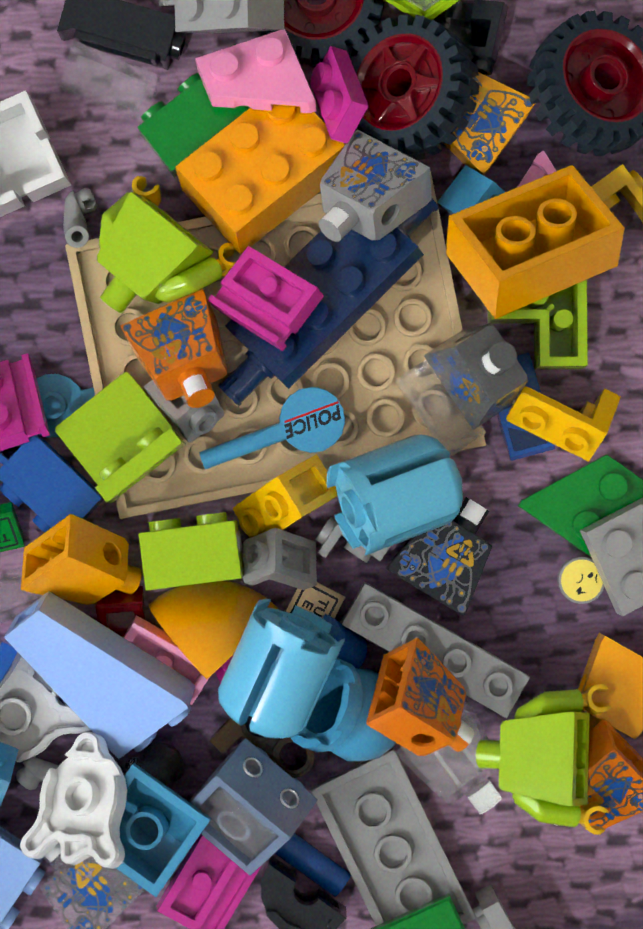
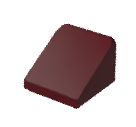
M139 586L133 594L114 590L96 602L97 622L123 637L136 615L145 620L143 586Z

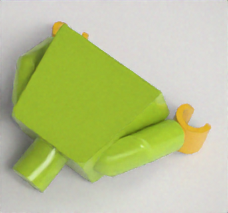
M143 176L135 177L132 181V191L124 194L103 213L101 218L100 251L97 254V261L115 277L106 287L100 298L108 306L121 314L124 313L136 295L156 304H161L162 302L169 303L207 287L221 279L222 276L225 277L236 263L225 260L234 254L235 248L232 243H224L219 248L217 259L210 257L214 251L158 207L161 203L160 185L157 184L152 190L143 192L147 186L146 177Z
M597 684L587 688L584 693H581L579 689L548 691L536 696L517 708L513 720L502 721L500 740L481 739L478 742L476 748L478 767L499 769L500 790L511 792L514 803L537 821L567 827H576L579 823L592 834L600 835L604 833L606 829L603 827L590 826L589 817L593 812L609 813L600 804L588 803L590 713L600 714L611 708V706L602 708L595 706L592 702L593 692L606 691L609 688L604 684ZM584 708L589 713L582 712V709Z

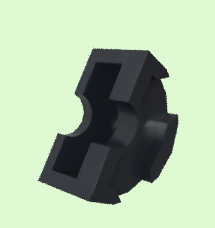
M475 0L474 3H464L458 1L432 19L450 30L465 43L464 45L471 51L474 57L471 61L477 65L479 73L492 75L508 11V6L505 2Z
M271 856L262 871L261 899L266 909L267 917L279 929H336L347 919L346 906L320 888L312 894L301 893L295 886L296 872L274 856Z

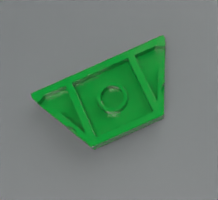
M604 455L522 499L517 506L591 557L580 530L643 498V479L610 456Z

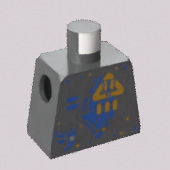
M491 323L463 330L424 355L472 430L509 407L528 382L527 374L517 360L516 350L511 344L504 341L496 327Z

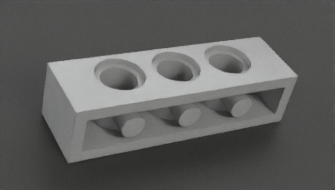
M365 581L341 621L343 626L389 652L418 638L464 686L468 697L505 718L510 714L530 678L520 669Z

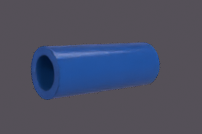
M295 833L275 852L276 855L334 897L341 892L351 876L347 870Z

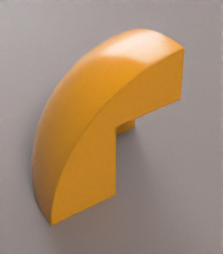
M216 581L172 588L158 596L148 606L167 635L207 680L235 653L255 605L259 600L267 598L244 585L230 581ZM271 601L267 607L272 609H279Z

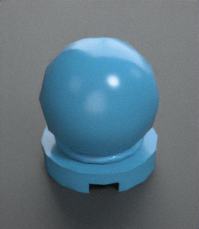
M337 658L305 728L291 737L292 741L303 748L315 752L330 751L346 761L362 762L380 758L396 742L366 724L379 673L371 669L355 668L352 664Z

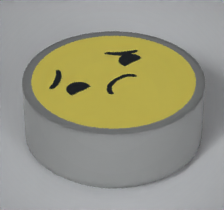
M586 557L571 558L561 566L558 572V588L562 595L572 602L578 604L590 603L597 599L604 589V584L592 559Z

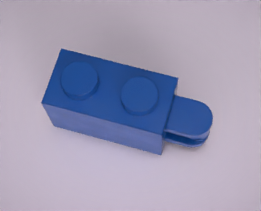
M39 434L29 437L30 442L21 444V447L10 458L3 451H0V463L3 464L0 468V480L3 482L0 485V491L16 506L19 507L23 502L37 514L32 521L44 533L70 514L86 520L104 501L95 487Z

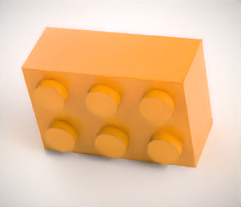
M273 104L272 111L249 108L175 166L182 191L227 241L234 245V248L241 255L248 246H253L320 192L322 177L345 144L330 138L326 124L315 112L301 113L300 106Z
M570 165L449 215L446 255L492 316L497 319L617 267L625 228L576 168Z

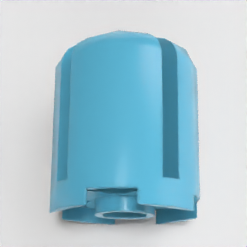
M422 434L413 435L329 467L327 471V488L336 485L337 496L342 510L341 513L334 516L351 548L354 549L362 546L366 549L365 555H369L449 524L459 514L463 501L462 477L455 461L449 458L450 452L438 439Z
M271 599L259 600L255 605L219 686V703L228 716L240 726L246 723L248 716L253 717L249 727L251 732L266 738H288L295 736L305 728L345 639L337 642L329 634L332 624L299 606H295L292 613L267 608Z

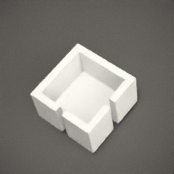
M26 90L0 102V217L24 207L22 197L26 195L35 202L71 186L55 147L49 141L50 136L37 107Z

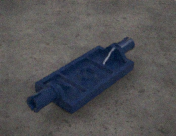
M433 198L426 206L380 240L372 241L351 229L341 241L334 242L320 231L284 268L316 286L324 297L298 332L290 334L284 342L287 346L283 351L231 319L225 327L248 349L245 353L248 357L218 387L238 407L267 377L272 379L275 376L289 389L424 255L420 248L411 240L410 235L434 211L439 209Z

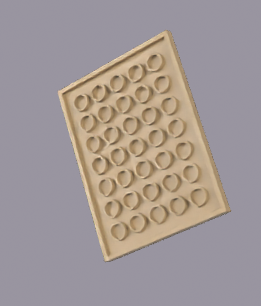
M430 172L431 196L433 200L437 203L432 175ZM321 194L315 195L251 247L285 267L321 231L318 222L325 215ZM439 209L434 211L410 235L411 240L420 248L424 255L289 389L275 376L272 379L267 377L238 407L218 387L248 357L245 354L248 349L225 327L231 318L211 305L217 318L228 372L224 378L210 384L224 411V416L217 421L212 430L200 435L193 442L189 443L182 436L176 424L151 399L186 444L116 499L119 518L124 519L253 493L275 477L315 454L318 455L328 471L329 467L413 435L422 434L434 437L450 453L486 446L482 425L472 430L424 357L425 354L463 331L449 259L446 255V244ZM207 217L178 222L214 251L210 256L217 259L219 248L224 243H229ZM99 238L88 240L86 245L79 248L66 244L65 247L95 395L124 372L130 373L148 395L144 386L152 379L136 357L120 325L169 303L162 302L161 304H156L136 295L123 314L117 312L100 298L115 276L97 261V254L100 251ZM235 249L234 254L225 260L236 262L241 255ZM223 276L221 279L203 288L207 299L211 295L216 296L223 287L220 284L224 279ZM316 387L327 390L337 397L344 409L345 425L343 433L333 446L324 451L313 453L301 451L288 443L287 440L209 469H205L201 461L199 452L279 423L283 404L290 395L300 389Z

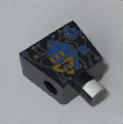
M465 497L459 514L451 523L410 538L388 563L386 569L464 616L492 549L491 544L475 535L490 511Z

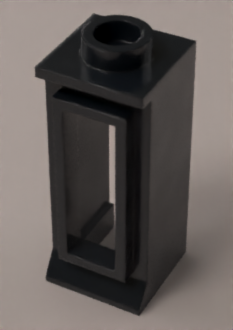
M65 0L57 32L63 41L74 38L79 45L156 67L158 62L161 61L165 70H169L171 59L180 60L186 40V33L175 32V15L122 0Z

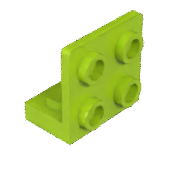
M128 372L121 374L55 427V432L97 483L98 486L95 489L107 503H113L186 444Z

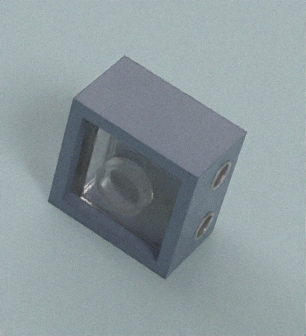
M245 738L209 775L190 799L189 803L211 818L201 835L251 876L293 836L318 799L307 791L299 780L292 778L274 763L265 751L254 746Z

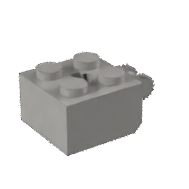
M159 0V7H175V32L221 34L284 30V0Z

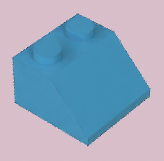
M133 763L124 776L127 786L126 807L120 823V840L125 850V857L123 863L116 869L157 897L211 818Z

